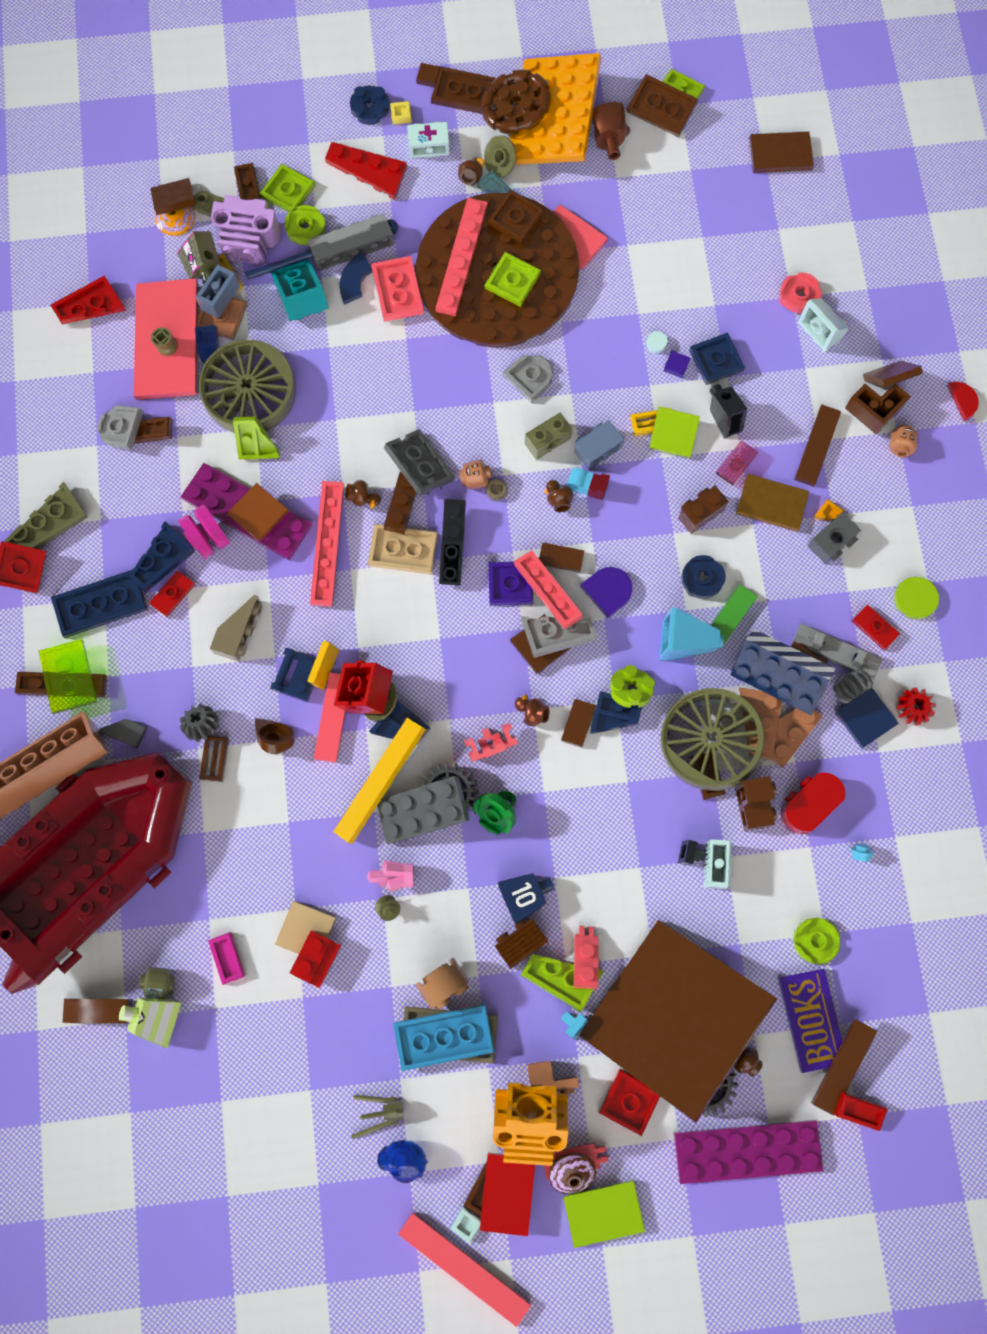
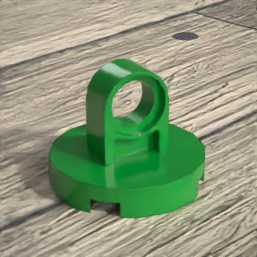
M501 791L497 795L494 793L482 794L473 804L474 815L478 814L481 819L479 821L480 825L487 831L499 835L501 832L507 834L516 824V815L513 810L516 797L509 791Z

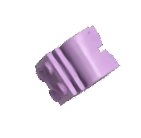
M225 195L224 203L213 201L211 220L219 232L220 239L217 240V244L226 258L232 262H240L241 260L248 261L252 265L266 264L265 256H268L266 248L276 247L281 238L282 225L278 223L275 217V210L269 209L266 200L260 199L243 200L236 196Z

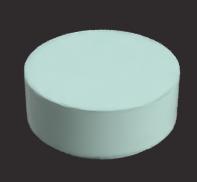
M659 331L650 333L646 341L647 349L652 353L663 352L667 346V337Z

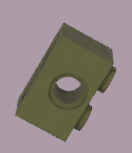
M560 412L525 434V445L534 458L538 460L570 440L572 427Z

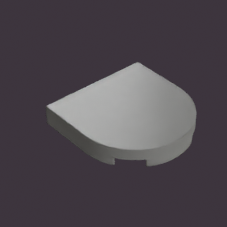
M524 355L503 372V377L532 403L549 388L553 372L551 364L540 355Z
M114 406L112 407L113 409L100 417L97 431L102 441L107 445L132 450L144 411L136 407Z

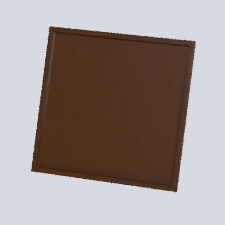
M658 920L579 1036L697 1123L777 1001V998Z

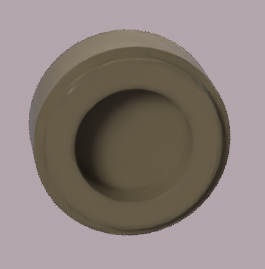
M500 479L491 480L486 486L488 498L496 502L503 500L507 495L506 483Z

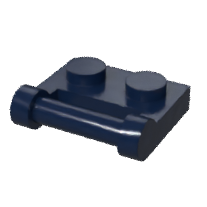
M285 648L283 653L284 659L276 679L271 683L269 689L308 702L314 686L307 682L316 658L290 648ZM292 660H298L289 686H282Z

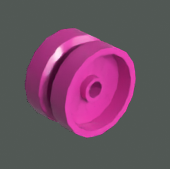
M202 504L194 509V515L200 523L196 525L189 515H185L177 521L185 531L184 535L190 544L199 551L205 560L214 554V550L208 541L212 540L219 549L229 545L230 542L208 509Z

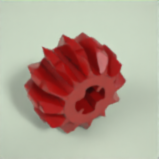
M917 687L912 688L911 691L905 690L903 696L897 699L900 705L896 706V709L903 712L899 715V718L906 716V724H910L913 721L915 726L920 725L921 722L927 723L930 720L929 717L935 715L932 709L936 707V704L930 702L933 695L926 696V689H922L919 692ZM917 704L919 708L915 709L913 705Z

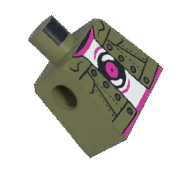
M193 231L177 252L189 278L202 279L203 285L217 264L219 265V258L211 231Z

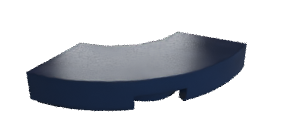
M364 253L354 257L342 272L340 294L344 305L362 297V282L366 276L372 273V268Z

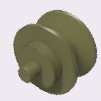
M391 895L382 896L375 904L376 913L384 921H391L400 913V904Z

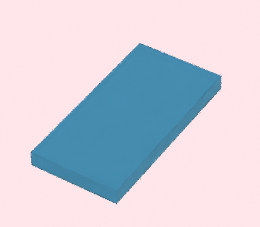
M486 1004L393 1023L401 1071L495 1052Z

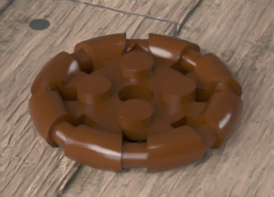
M512 70L513 73L508 75L504 73L490 83L489 90L484 92L481 100V111L484 112L483 118L493 130L498 129L500 133L518 134L519 131L525 129L528 131L543 119L544 113L548 112L551 104V93L548 91V83L538 73L534 75L530 70ZM515 81V84L508 86V83ZM515 101H521L520 104L516 106L512 105Z

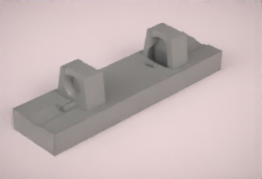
M802 623L799 625L792 643L795 641L806 645L814 655L822 656L827 661L852 672L857 669H863L871 677V680L875 678L882 662L880 657Z

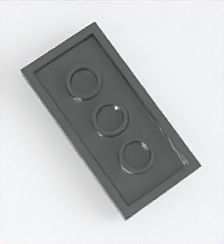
M458 776L383 798L377 805L387 845L470 821Z

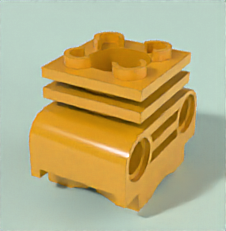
M508 1083V1090L496 1089L493 1142L498 1147L504 1148L503 1162L552 1166L553 1152L561 1151L567 1145L568 1094L557 1093V1086L550 1085L532 1087L521 1083Z

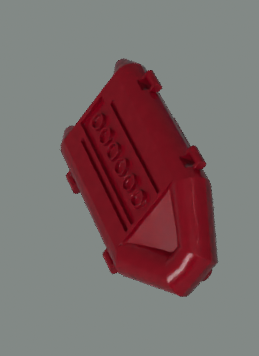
M159 751L87 769L79 777L75 774L70 775L55 787L59 794L0 846V947L12 959L2 985L11 994L40 985L57 968L65 974L83 957L77 949L143 886L149 883L155 889L172 873L166 865L175 855L192 782L162 752ZM162 867L163 869L150 880L149 877ZM72 951L73 954L60 964V961Z

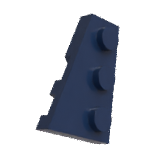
M166 521L162 524V529L157 537L155 536L151 541L152 545L146 554L142 555L129 575L131 580L145 593L195 552L194 548Z

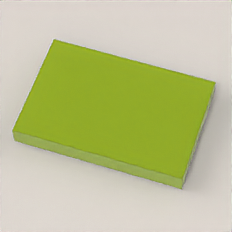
M633 1180L563 1196L574 1248L645 1232Z

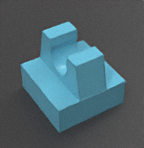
M566 1011L560 1018L569 1026L565 1033L573 1040L576 1039L588 1023V1020L580 1013L574 1018Z

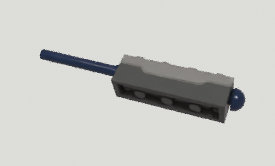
M381 214L361 222H354L350 226L341 229H334L332 232L324 235H317L308 240L310 249L245 272L246 278L250 280L312 258L319 272L350 261L361 253L367 255L393 246V235L398 231V223L393 219L386 220L385 214Z

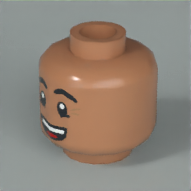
M901 425L895 428L890 435V451L900 458L913 455L918 447V432L909 425Z
M479 459L464 463L463 468L460 470V477L463 486L474 490L486 487L489 483V478H492L490 465H485L483 460Z

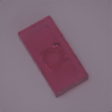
M741 440L717 470L716 475L733 486L757 456L758 451Z

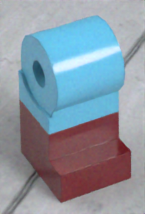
M573 468L567 486L580 494L603 500L610 475L603 473L598 475L580 468Z

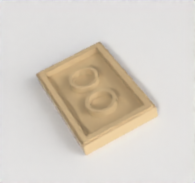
M374 524L368 566L432 575L438 532L407 528L404 535L384 530V525Z

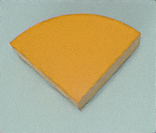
M827 499L814 518L821 521H833L845 511Z

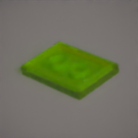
M82 639L38 650L52 714L97 703L86 648Z

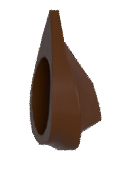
M255 718L257 742L262 750L278 755L294 745V731L291 727L275 721Z

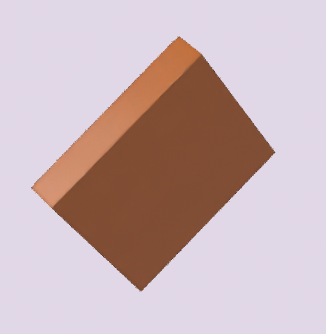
M256 483L227 514L260 543L289 511Z

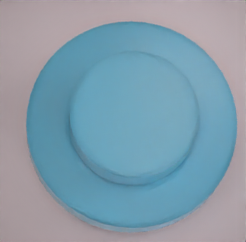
M858 843L856 846L851 847L850 850L852 858L858 861L868 862L874 856V851L866 844Z

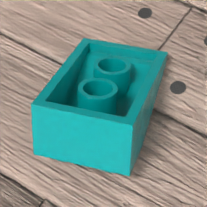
M309 260L270 273L289 321L300 320L305 316L318 314L323 310L329 309L323 287Z

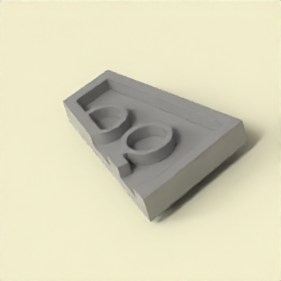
M521 616V622L534 658L597 640L590 617H583L564 630L556 619H549V617L529 619L527 616Z

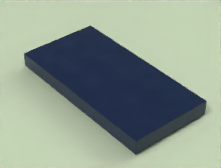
M133 569L51 597L62 637L68 638L147 611L148 608L142 589L129 576Z

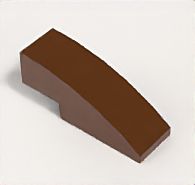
M64 999L62 1023H129L119 1020V1013L122 1006L132 1007L133 999Z

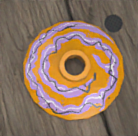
M192 207L155 215L156 225L161 232L170 236L185 234L194 225V210Z

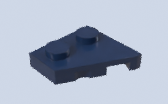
M600 691L590 734L638 725L642 707L638 708V705H631V708L624 707L618 704L610 693Z
M397 699L390 715L383 720L377 721L369 732L373 735L393 739L406 718L426 729L421 739L431 728Z

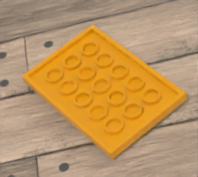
M600 53L524 59L523 70H530L534 75L538 73L548 83V91L551 93V104L548 112L544 113L543 119L536 126L528 131L525 129L519 131L518 134H511L510 140L513 142L516 150L515 165L585 161L602 59Z

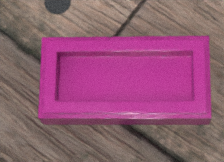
M231 932L208 940L222 985L246 976Z

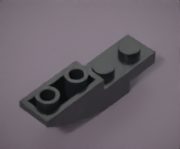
M444 499L439 585L461 586L466 500Z

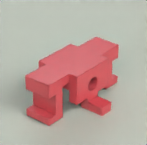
M507 723L501 726L505 741H502L498 732L491 734L487 727L481 729L484 738L477 740L481 749L479 751L472 737L464 740L466 747L471 746L472 751L468 753L471 761L474 762L484 757L487 758L518 744L514 735L510 736L508 731L512 729L511 724ZM492 739V744H487V740Z

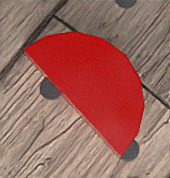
M950 382L947 385L965 422L978 409L979 400L977 393L966 383Z

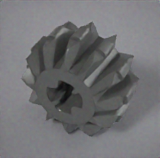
M857 669L834 685L835 695L843 703H849L872 687L871 677L863 669Z
M200 703L197 708L191 705V710L184 711L185 716L180 718V729L190 741L195 740L199 743L202 738L208 741V736L215 735L214 730L219 728L218 715L209 705L204 706Z

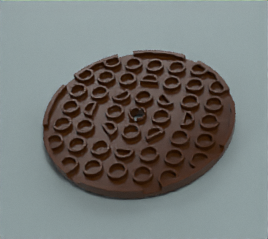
M486 193L470 197L487 202L488 207L456 317L436 312V305L467 199L445 210L431 224L421 241L416 260V278L421 299L432 318L444 330L460 340L464 339L484 347H509L523 344L526 340L537 335L540 336L551 329L562 318L571 304L579 277V260L575 242L565 224L556 214L539 202L527 197L525 198L543 208L544 214L522 245L488 225V219L507 193ZM505 252L541 270L539 278L521 307L485 289V284L493 272L492 268L498 264Z

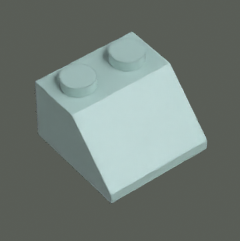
M810 299L807 301L798 321L801 327L824 352L842 340L848 330L844 320L839 318L833 312L831 306L822 299Z

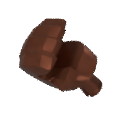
M614 101L598 105L593 109L592 114L596 145L601 150H607L610 160H616L620 157L619 146L622 145L625 137L630 134V127L625 123L624 106L622 103Z

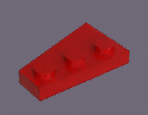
M105 275L50 305L62 325L126 311Z

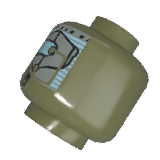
M150 967L146 975L141 974L139 989H143V994L146 998L166 999L168 994L173 992L175 975H171V970L168 968Z

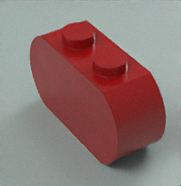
M823 772L813 777L808 775L800 783L802 788L797 793L793 790L784 798L786 803L781 808V819L790 831L797 834H807L813 831L845 800L844 785L833 774Z

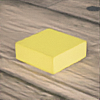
M410 101L390 103L393 125L412 123Z

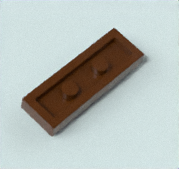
M399 472L384 523V530L405 535L417 493L402 472Z

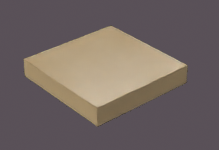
M293 901L275 945L299 954L311 930L328 938L336 918Z

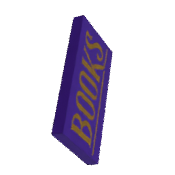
M825 969L778 978L800 1072L806 1073L829 1068L842 1043V1037Z

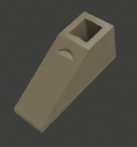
M257 595L252 596L217 628L210 646V650L215 655L238 662L240 657L245 655L247 638L253 634L255 628L253 622L262 610V604Z

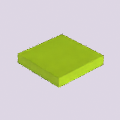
M281 164L260 192V197L288 213L291 211L292 213L297 210L296 207L305 202L316 184L315 181Z
M505 252L486 282L485 289L521 307L539 278L541 270Z
M659 406L649 449L690 458L700 416Z

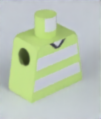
M139 997L134 1008L122 1006L119 1020L129 1022L128 1032L168 1048L181 1003L174 999Z

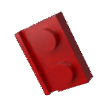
M311 930L289 973L317 988H321L342 945Z

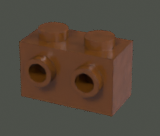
M716 485L711 489L705 488L698 494L697 499L694 501L690 499L681 506L678 519L692 534L725 511L729 501Z

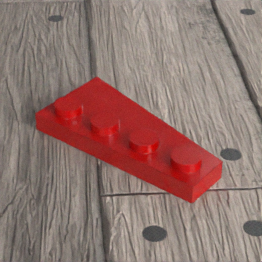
M332 141L325 157L327 164L347 175L355 176L362 183H368L373 186V189L380 193L382 191L388 194L389 198L393 200L396 199L407 169V162Z

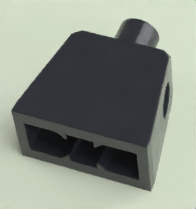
M720 384L712 386L709 390L712 395L710 411L723 438L725 439L742 432L747 414L746 405L733 387L722 389Z

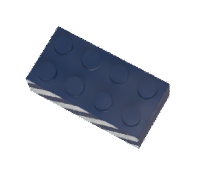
M753 629L747 637L730 675L812 715L835 668Z

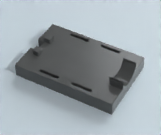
M420 429L406 434L402 441L400 438L385 443V451L419 497L424 494L429 495L434 489L438 487L442 489L444 485L453 482L455 476Z

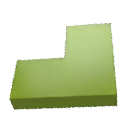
M670 69L663 80L664 83L697 99L700 98L705 90V85L673 69Z

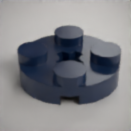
M358 86L354 89V93L350 98V109L353 117L358 118L360 123L366 125L377 124L381 118L386 117L389 113V99L384 88ZM373 103L371 108H368L366 104Z
M707 555L693 557L685 565L681 574L682 585L687 594L699 599H708L717 595L726 579L723 566L715 561L713 557ZM701 572H704L705 576H709V579H706L705 582L698 579Z

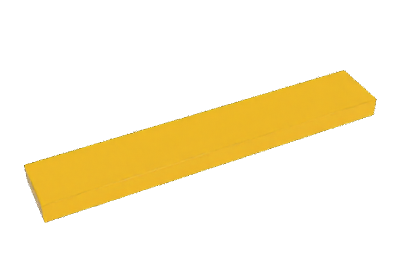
M406 718L333 831L335 834L350 844L354 843L426 729Z

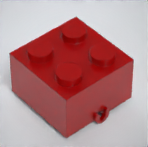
M357 660L356 663H343L333 706L351 714H384L393 671L377 663H366L362 660Z

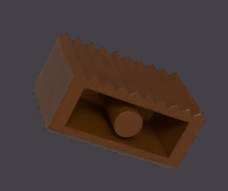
M524 918L515 925L517 930L510 935L506 931L496 939L498 944L494 947L510 970L549 942L533 919L527 921Z

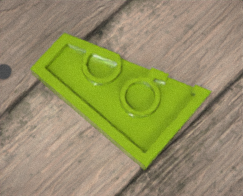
M532 954L520 975L580 1013L594 990L573 988L574 964ZM598 969V981L604 970Z

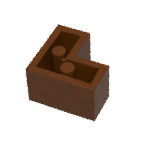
M864 384L850 398L845 409L877 435L905 406L911 396L897 384H893L882 396L878 395L867 384Z
M770 776L744 780L735 787L744 832L775 825L777 814L775 808L771 807L770 802L775 799L774 795L777 794V789L774 781L771 782Z

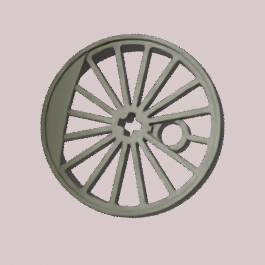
M238 340L220 347L207 359L199 377V392L201 401L209 416L219 426L235 433L233 421L229 419L240 408V417H245L247 400H250L253 415L258 420L253 399H256L269 414V416L258 420L264 430L268 431L282 422L289 414L295 401L296 382L289 362L275 347L257 340ZM243 354H249L246 374L240 356ZM254 355H262L261 359L252 371ZM238 357L242 375L231 364L229 359ZM268 359L272 364H270L268 367H266L260 372L261 368ZM223 363H226L236 376L220 369L219 367ZM275 369L279 372L278 374L267 376ZM216 372L229 380H218L211 378ZM284 379L288 386L267 383ZM209 385L226 387L208 392ZM263 390L287 393L284 400H281ZM258 394L280 406L272 412ZM221 396V400L214 406L210 405L209 399ZM230 397H235L233 403H227L226 401ZM222 407L227 410L224 416L217 413Z
M705 688L685 695L671 707L662 725L661 748L667 765L680 780L700 790L721 791L737 786L755 771L764 751L765 736L759 715L747 700L725 689ZM709 699H718L721 702L714 726L712 727ZM702 700L706 701L709 727H707L694 703ZM725 701L736 705L731 712H722ZM688 706H691L703 728L681 712ZM741 708L748 716L737 722L735 714ZM679 716L699 732L673 726L672 724L676 717ZM724 718H729L733 721V724L729 727H723L720 725V722ZM751 720L756 728L755 731L733 733L736 728ZM670 730L698 737L668 741ZM716 736L717 742L712 741L709 743L708 737L714 738ZM758 736V745L753 747L726 739ZM697 743L679 754H676L669 747ZM726 745L755 752V755L751 762H747ZM701 748L689 764L682 759L684 756ZM721 748L745 765L746 768L739 774H735ZM707 750L701 772H699L692 766ZM716 751H718L733 777L722 781L719 780ZM710 752L713 755L716 781L704 775Z

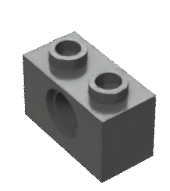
M842 512L819 532L807 546L824 564L829 560L834 562L843 554L841 550L845 546L850 548L859 540L856 536L861 530ZM831 537H837L840 543L834 542Z

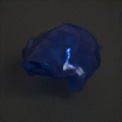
M412 1140L394 1141L390 1145L383 1147L377 1156L379 1168L388 1171L395 1180L401 1183H409L422 1177L426 1170V1164L429 1162L422 1147Z

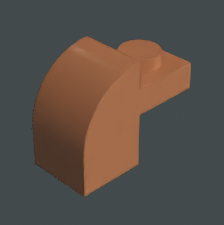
M550 1060L527 1064L529 1082L532 1087L543 1085L557 1086V1091H560L562 1094L574 1093V1088H579L576 1076L553 1079Z

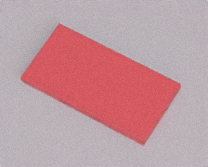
M196 278L136 284L134 397L136 400L198 395V302L195 297L198 294L199 283ZM164 327L171 332L178 344L174 354L163 356L158 352L151 341V334L155 329Z

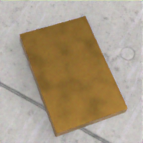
M747 474L736 515L798 532L809 491Z

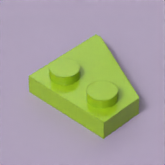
M255 416L234 417L233 425L239 460L280 457V451Z

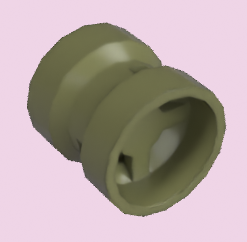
M160 327L152 332L151 341L161 355L170 356L176 352L178 344L167 328Z

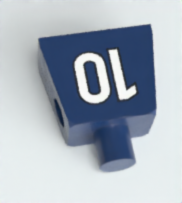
M534 873L497 882L514 924L519 923L546 904L543 895L555 890L550 877L537 882Z

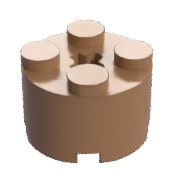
M454 957L448 960L450 965L448 963L442 964L422 979L424 984L420 982L415 984L430 1008L441 1009L450 1002L448 997L452 994L455 996L460 995L469 988L467 984L469 979Z

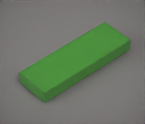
M742 585L738 586L711 624V626L720 630V635L724 636L723 645L758 597Z

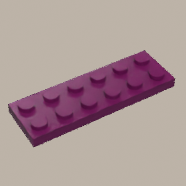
M203 463L180 496L181 499L196 508L204 504L213 518L259 543L227 514L250 488ZM289 511L259 544L290 561L311 529L312 524Z
M816 1120L673 1132L680 1184L824 1171Z

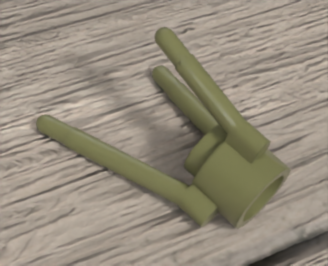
M353 1096L354 1100L387 1103V1105H383V1111L360 1115L361 1120L384 1117V1120L388 1121L352 1134V1139L390 1125H396L399 1120H404L402 1100L396 1101L395 1097Z

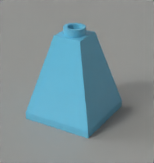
M672 607L663 619L660 661L715 652L718 648H722L724 636L720 635L719 629L678 608Z

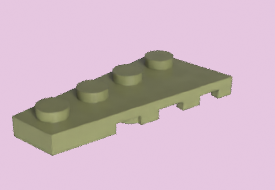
M63 481L58 486L59 489L53 495L50 494L44 500L45 503L37 511L34 510L29 515L30 518L23 525H19L4 541L39 549L88 518V516Z

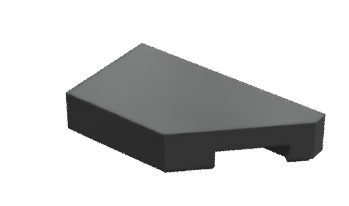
M124 719L100 728L99 732L138 749L147 728Z

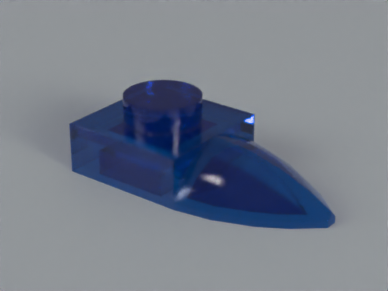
M215 325L195 327L197 351L203 364L219 348L218 329Z

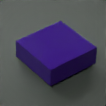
M671 350L663 371L683 379L691 358Z

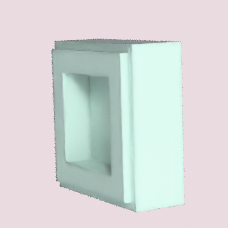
M463 1206L450 1229L471 1243L480 1228L481 1218Z

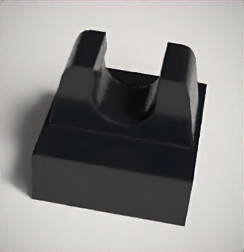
M682 841L678 864L687 866L693 865L694 861H704L706 852L697 849L698 842Z

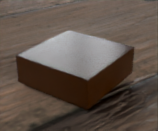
M421 63L416 78L417 84L435 87L440 66Z

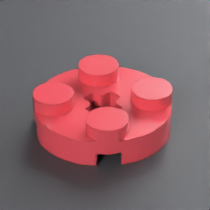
M802 272L798 273V275H790L782 283L779 301L788 310L802 314L807 301L810 299H821L822 289L820 291L818 280L808 273ZM803 290L805 296L797 295L796 291Z

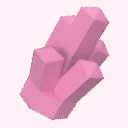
M385 860L381 865L382 870H372L367 875L370 883H377L379 887L386 886L390 892L401 888L414 887L413 863L404 864Z

